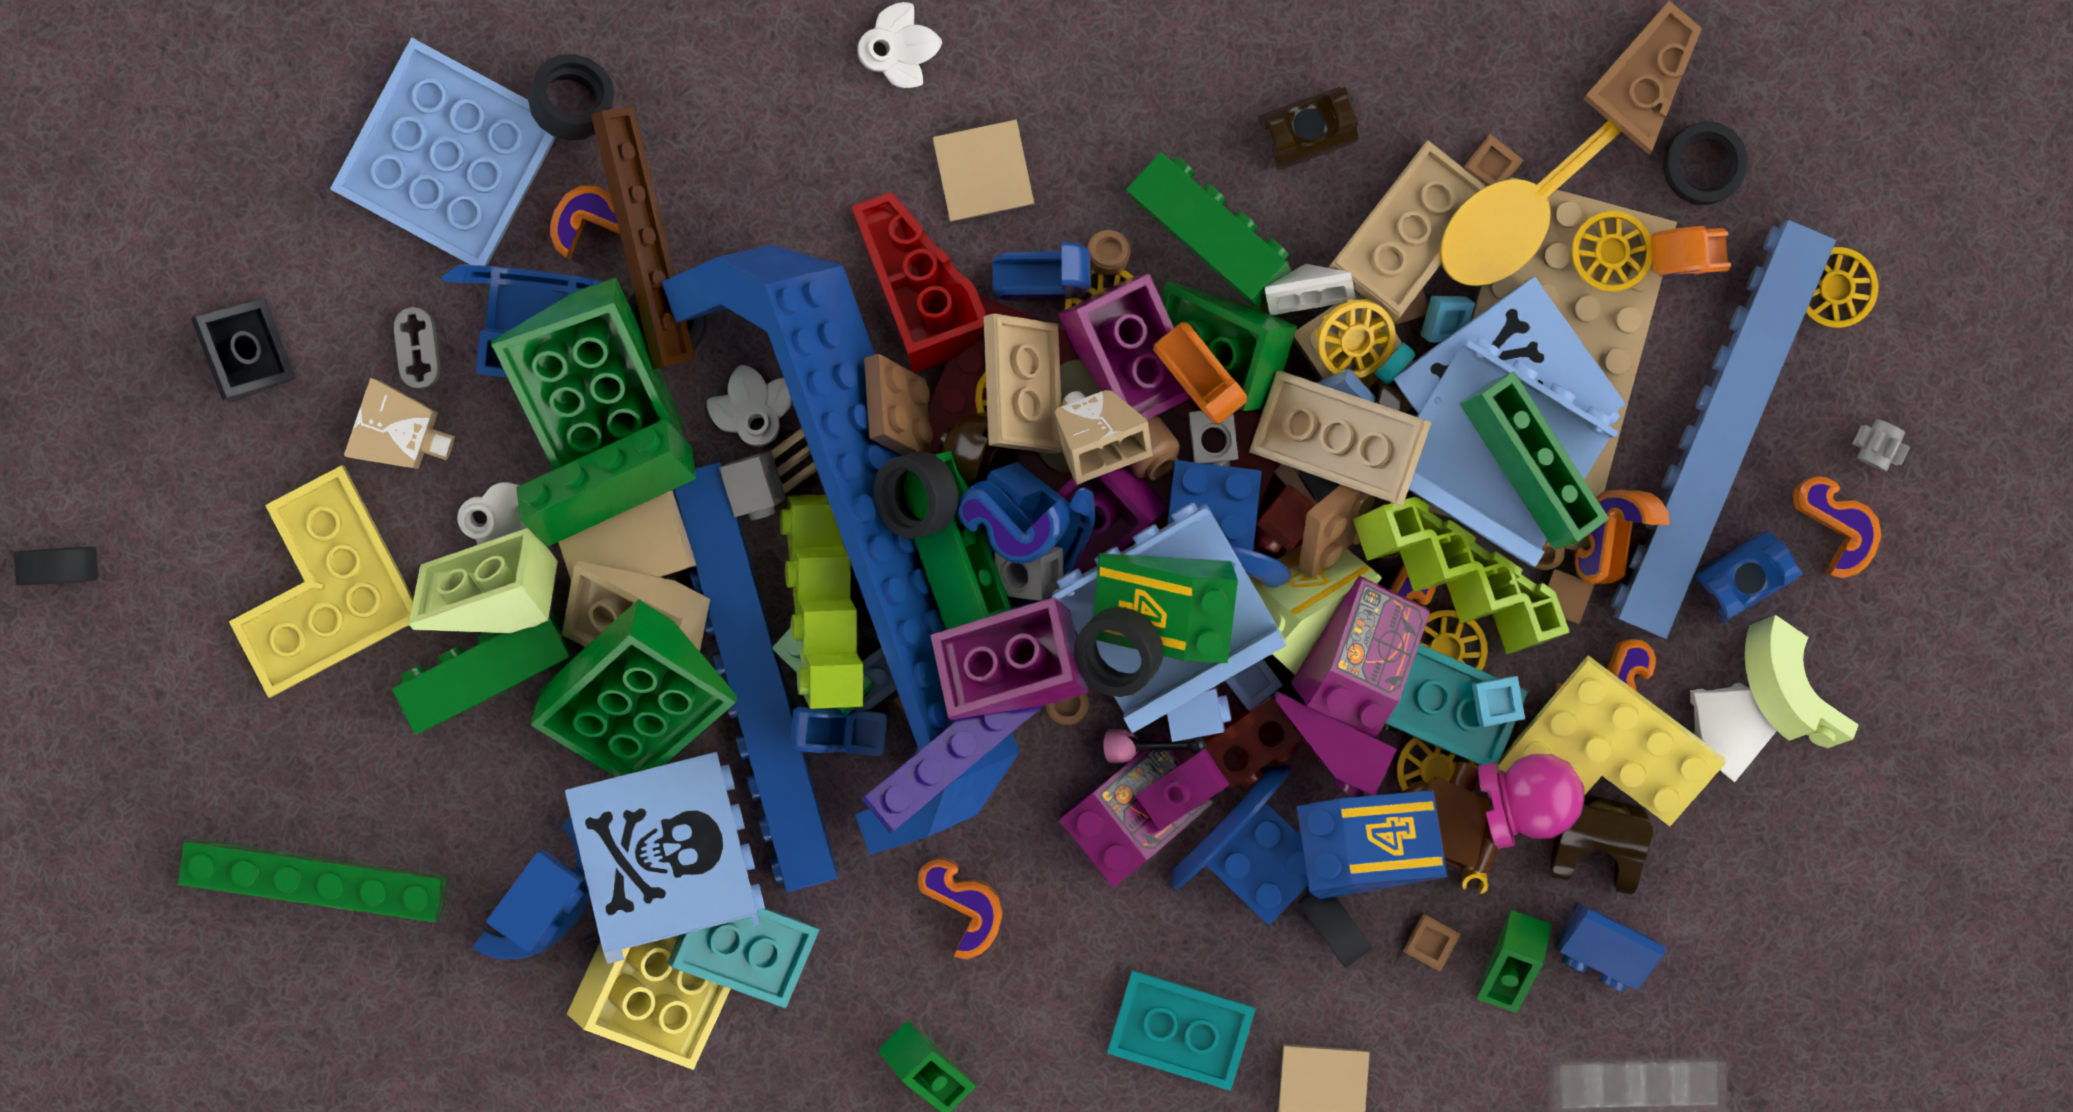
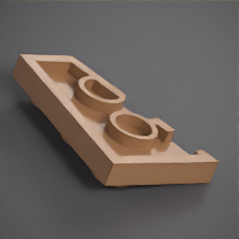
M1668 1L1587 93L1584 100L1650 155L1702 28L1673 3Z

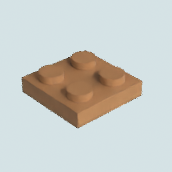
M880 354L864 358L869 438L900 455L918 451L931 453L933 431L929 423L928 402L930 400V391L926 384V379Z
M1340 485L1308 511L1298 569L1312 578L1324 567H1332L1338 561L1342 552L1352 543L1355 545L1359 544L1360 539L1353 519L1370 512L1375 496Z

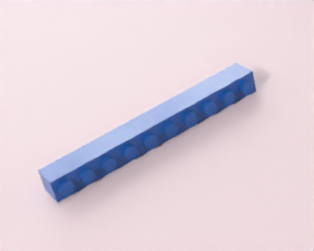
M718 462L695 469L696 479L673 489V493L696 561V568L689 570L694 590L699 594L703 593L705 597L710 599L705 630L708 636L715 634L719 651L713 652L716 670L721 677L727 676L729 687L737 695L736 703L728 709L731 719L738 717L742 734L736 735V741L742 760L750 759L754 775L747 777L754 802L762 801L766 816L759 818L765 843L773 842L777 858L771 860L773 874L777 885L784 883L786 891L791 892L837 879L839 873L805 752L793 750L790 746L793 716L792 705L778 655L772 649L774 641L739 516L734 517L719 469L724 466V463Z

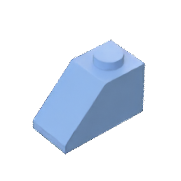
M1217 687L1209 689L1167 713L1172 742L1223 733L1225 731L1224 722L1231 721L1227 695L1219 697Z

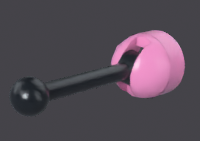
M1109 729L1104 737V754L1109 763L1129 762L1139 750H1190L1192 753L1197 754L1206 748V743L1201 737L1192 738L1190 741L1139 742L1135 734L1125 729Z

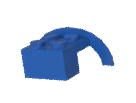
M458 265L442 276V281L490 284L486 326L479 333L476 374L506 378L508 377L491 345L493 339L572 293L602 283V281L575 275L484 265Z
M1175 460L1170 485L1167 526L1174 522L1171 515L1184 506L1194 502L1197 508L1207 504L1248 576L1254 577L1263 582L1267 587L1272 588L1288 583L1291 579V574L1284 564L1274 558L1253 551L1262 471Z
M1018 462L991 471L986 479L987 481H994L1033 523L1062 498V496ZM1087 488L1078 489L1071 503L1066 500L1068 507H1070V524L1065 535L1054 546L1063 548V576L1070 573L1079 560L1095 524L1094 495ZM983 524L982 527L995 561L996 552L989 543L986 526ZM1023 566L1025 573L1028 575L1026 568ZM1024 599L1013 609L1039 602V600Z
M1289 765L1270 767L1228 816L1190 854L1174 866L1171 871V888L1174 891L1182 887L1206 865L1258 916L1270 925L1309 885L1301 835L1266 803L1291 772L1292 768Z
M571 815L561 829L568 834L573 842L577 857V867L572 870L545 849L538 851L486 921V923L504 936L485 930L472 947L473 949L488 957L503 960L522 959L541 953L559 941L579 920L590 901V895Z

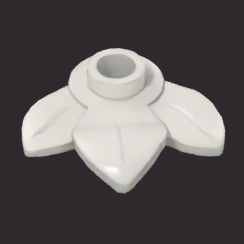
M902 2L891 5L879 13L875 28L867 31L860 38L857 53L861 63L866 68L875 72H883L891 84L900 88H914L923 85V75L919 64L926 62L938 52L942 45V40L931 29L922 25H914L913 4ZM875 42L885 45L887 50L885 56H879L874 52L873 45Z
M739 365L730 377L728 395L709 398L707 400V410L715 425L722 431L738 433L746 444L762 447L768 445L777 437L780 429L779 419L790 409L792 399L784 378L776 379L766 385L762 376L755 369ZM754 419H764V426L761 429L752 430L750 428L751 422Z
M509 482L497 483L491 486L483 497H473L465 501L460 507L457 516L458 525L462 532L468 537L476 539L477 545L526 529L527 527L520 521L516 487L520 485ZM473 512H484L487 516V522H476L473 518Z

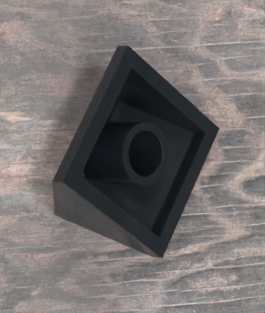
M265 298L195 316L191 319L222 400L236 402L295 378Z

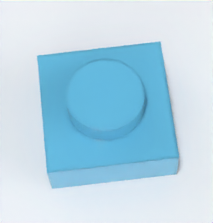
M1431 296L1420 336L1429 342H1442L1470 322L1475 303L1466 296Z
M1518 676L1472 684L1479 726L1486 727L1525 719Z

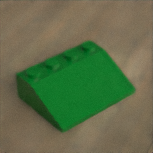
M616 278L576 291L492 340L491 345L553 470L663 419H667L682 435L683 419L659 368L653 369L646 340Z
M638 599L540 689L531 726L614 777H619L665 765L734 705L737 695L673 620Z

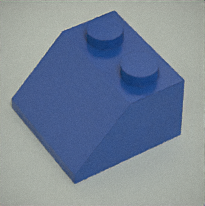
M1577 902L1555 946V949L1564 954L1561 962L1585 973L1589 966L1603 973L1600 978L1601 982L1621 992L1624 991L1626 985L1638 990L1667 949L1654 939Z

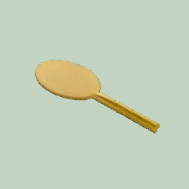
M1608 120L1537 185L1525 180H1505L1485 187L1466 200L1450 219L1442 237L1440 256L1446 273L1460 284L1483 286L1505 279L1523 267L1537 252L1547 234L1551 213L1547 198L1622 131Z

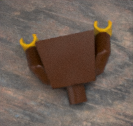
M1457 762L1449 782L1439 777H1433L1428 782L1418 781L1401 793L1434 791L1445 863L1463 870L1461 879L1464 890H1466L1470 879H1480L1479 894H1483L1488 889L1487 873L1490 872L1498 852L1486 812L1490 811V800L1473 793L1479 779L1478 769L1467 763Z

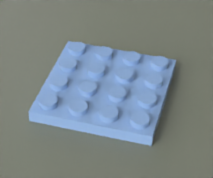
M411 37L330 189L470 265L487 266L556 137L539 127L531 115L527 99Z

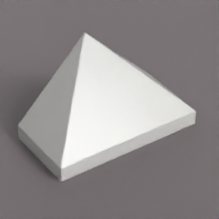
M1304 264L1265 287L1270 316L1346 303L1347 299L1356 300L1351 272L1311 264Z

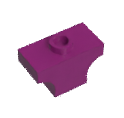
M1203 749L1135 796L1156 827L1161 831L1230 784L1207 750Z

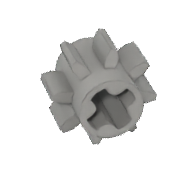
M1879 419L1875 420L1872 428L1867 425H1861L1852 443L1861 448L1857 459L1884 472H1887L1891 463L1896 466L1902 465L1910 449V446L1901 443L1905 435L1903 430Z

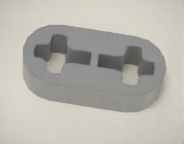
M409 307L403 309L394 321L399 373L401 379L407 385L416 389H425L435 384L440 376V360L435 323L431 315L420 308ZM416 315L418 321L425 322L426 328L418 333L420 345L414 346L412 334L403 330V325L410 323V316ZM415 351H420L422 362L431 366V372L425 373L424 381L418 382L417 376L409 375V367H413L416 364Z

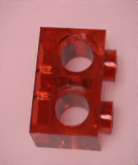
M1290 484L1284 486L1257 518L1254 542L1271 556L1278 552L1282 555L1291 552L1304 535L1307 512L1316 505Z
M1271 696L1267 697L1251 711L1245 710L1225 724V731L1223 733L1212 734L1204 739L1206 743L1205 749L1230 784L1228 785L1230 789L1236 785L1244 789L1253 784L1263 775L1259 769L1272 760L1278 765L1290 758L1298 751L1295 744L1302 740ZM1268 721L1279 723L1282 730L1279 740L1272 744H1265L1259 739V729ZM1232 746H1240L1246 751L1245 763L1236 769L1226 767L1223 762L1225 751Z

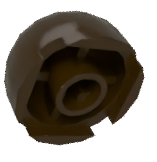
M987 412L973 413L963 417L951 429L945 431L939 444L941 453L951 451L957 471L968 486V489L979 481H985L991 471L1017 462L1020 450L989 445Z

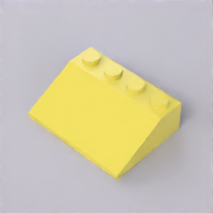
M678 936L623 949L625 960L607 964L600 941L567 1015L586 1031L694 1070L731 989L672 968L667 962Z

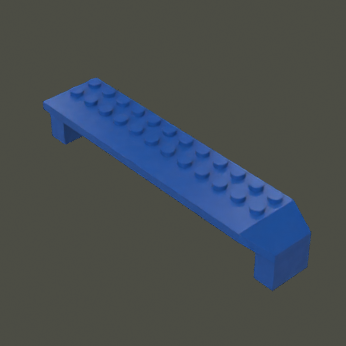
M767 245L714 258L662 281L676 323L730 309L767 331L917 743L916 753L919 752L957 720L948 718L931 639L932 634L945 631L946 627L941 618L939 607L930 582L927 579L926 571L914 539L899 537L887 529L878 516L874 503V482L878 470L887 460L902 455L869 438L864 358L873 356L875 353L843 265L774 245ZM1013 733L1009 734L893 832L889 833L869 808L856 813L855 816L869 855L931 836L977 815L1020 753Z

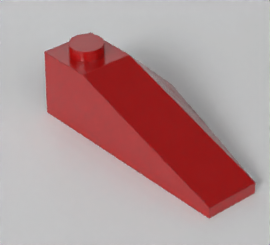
M892 192L851 206L913 373L954 359L984 334V316H986L975 286L967 277L964 278L951 263L947 254L935 245L923 231V227Z

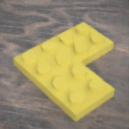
M342 465L265 505L305 581L229 621L268 698L295 686L409 626L414 598L345 466Z
M1587 656L1501 756L1498 763L1499 770H1503L1506 773L1516 760L1530 754H1553L1570 762L1584 785L1585 795L1599 778L1603 776L1667 825L1671 826L1725 765V757L1590 656Z

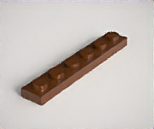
M628 106L591 114L653 369L696 360L687 321L676 323L662 285V281L674 277L675 272L634 106Z

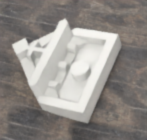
M1735 683L1732 687L1708 691L1704 689L1690 690V703L1694 705V735L1725 757V765L1720 769V772L1735 782L1777 730L1761 712L1750 687L1742 683Z

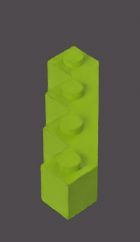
M826 494L787 496V509H780L781 535H787L790 561H786L785 577L787 587H793L795 614L791 616L792 640L799 642L801 668L797 670L798 694L804 695L810 709L863 707V663L857 654V609L850 599L851 562Z
M1418 497L1405 499L1403 506L1390 503L1353 519L1367 561L1400 552L1414 592L1446 583L1460 623L1493 615L1507 655L1570 633L1554 590L1543 583L1536 585L1521 574L1522 568L1497 551L1490 553L1476 544V537L1450 519L1444 522L1428 511L1429 505Z

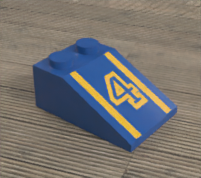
M1434 791L1340 798L1297 806L1309 891L1320 900L1448 877Z

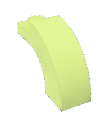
M1776 615L1750 625L1745 643L1746 673L1754 699L1769 723L1789 741L1808 735L1809 739L1816 745L1830 748L1853 740L1858 724L1824 702L1814 692L1808 682L1803 662L1804 649L1808 637Z

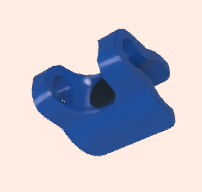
M1768 530L1753 536L1699 568L1694 573L1696 580L1703 585L1709 594L1713 593L1718 600L1720 607L1717 608L1719 612L1717 616L1721 623L1728 621L1803 575L1786 544L1782 540L1777 539Z

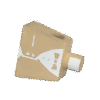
M370 378L344 456L419 469L424 453L447 460L451 453L455 436L433 429L438 415L436 410L383 381Z
M1104 390L1085 397L1079 391L1071 392L1063 399L1062 406L1058 407L1054 412L1059 444L1076 484L1153 456L1148 421L1113 391Z

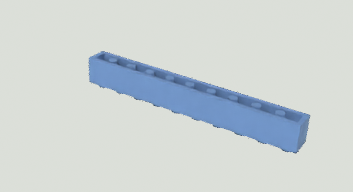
M1791 220L1781 222L1779 228L1773 226L1769 231L1763 246V250L1768 251L1767 257L1762 267L1755 266L1746 286V289L1751 291L1750 297L1745 307L1739 305L1729 326L1730 330L1735 331L1729 346L1722 345L1713 362L1712 369L1718 372L1712 386L1705 385L1696 402L1695 408L1701 412L1695 426L1688 424L1679 442L1678 448L1684 451L1678 466L1671 464L1662 482L1661 488L1667 490L1662 503L1669 511L1670 525L1645 524V528L1650 529L1644 545L1637 544L1632 552L1628 567L1633 569L1627 585L1620 583L1614 594L1611 607L1615 608L1616 612L1613 618L1660 638L1667 639L1835 245V239Z

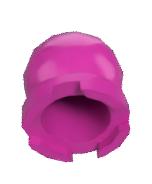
M1530 754L1516 760L1506 773L1503 770H1499L1497 762L1478 766L1481 791H1487L1490 803L1493 802L1494 810L1486 812L1497 849L1515 846L1514 836L1518 832L1532 839L1555 837L1568 831L1581 815L1585 801L1584 785L1570 762L1553 754Z

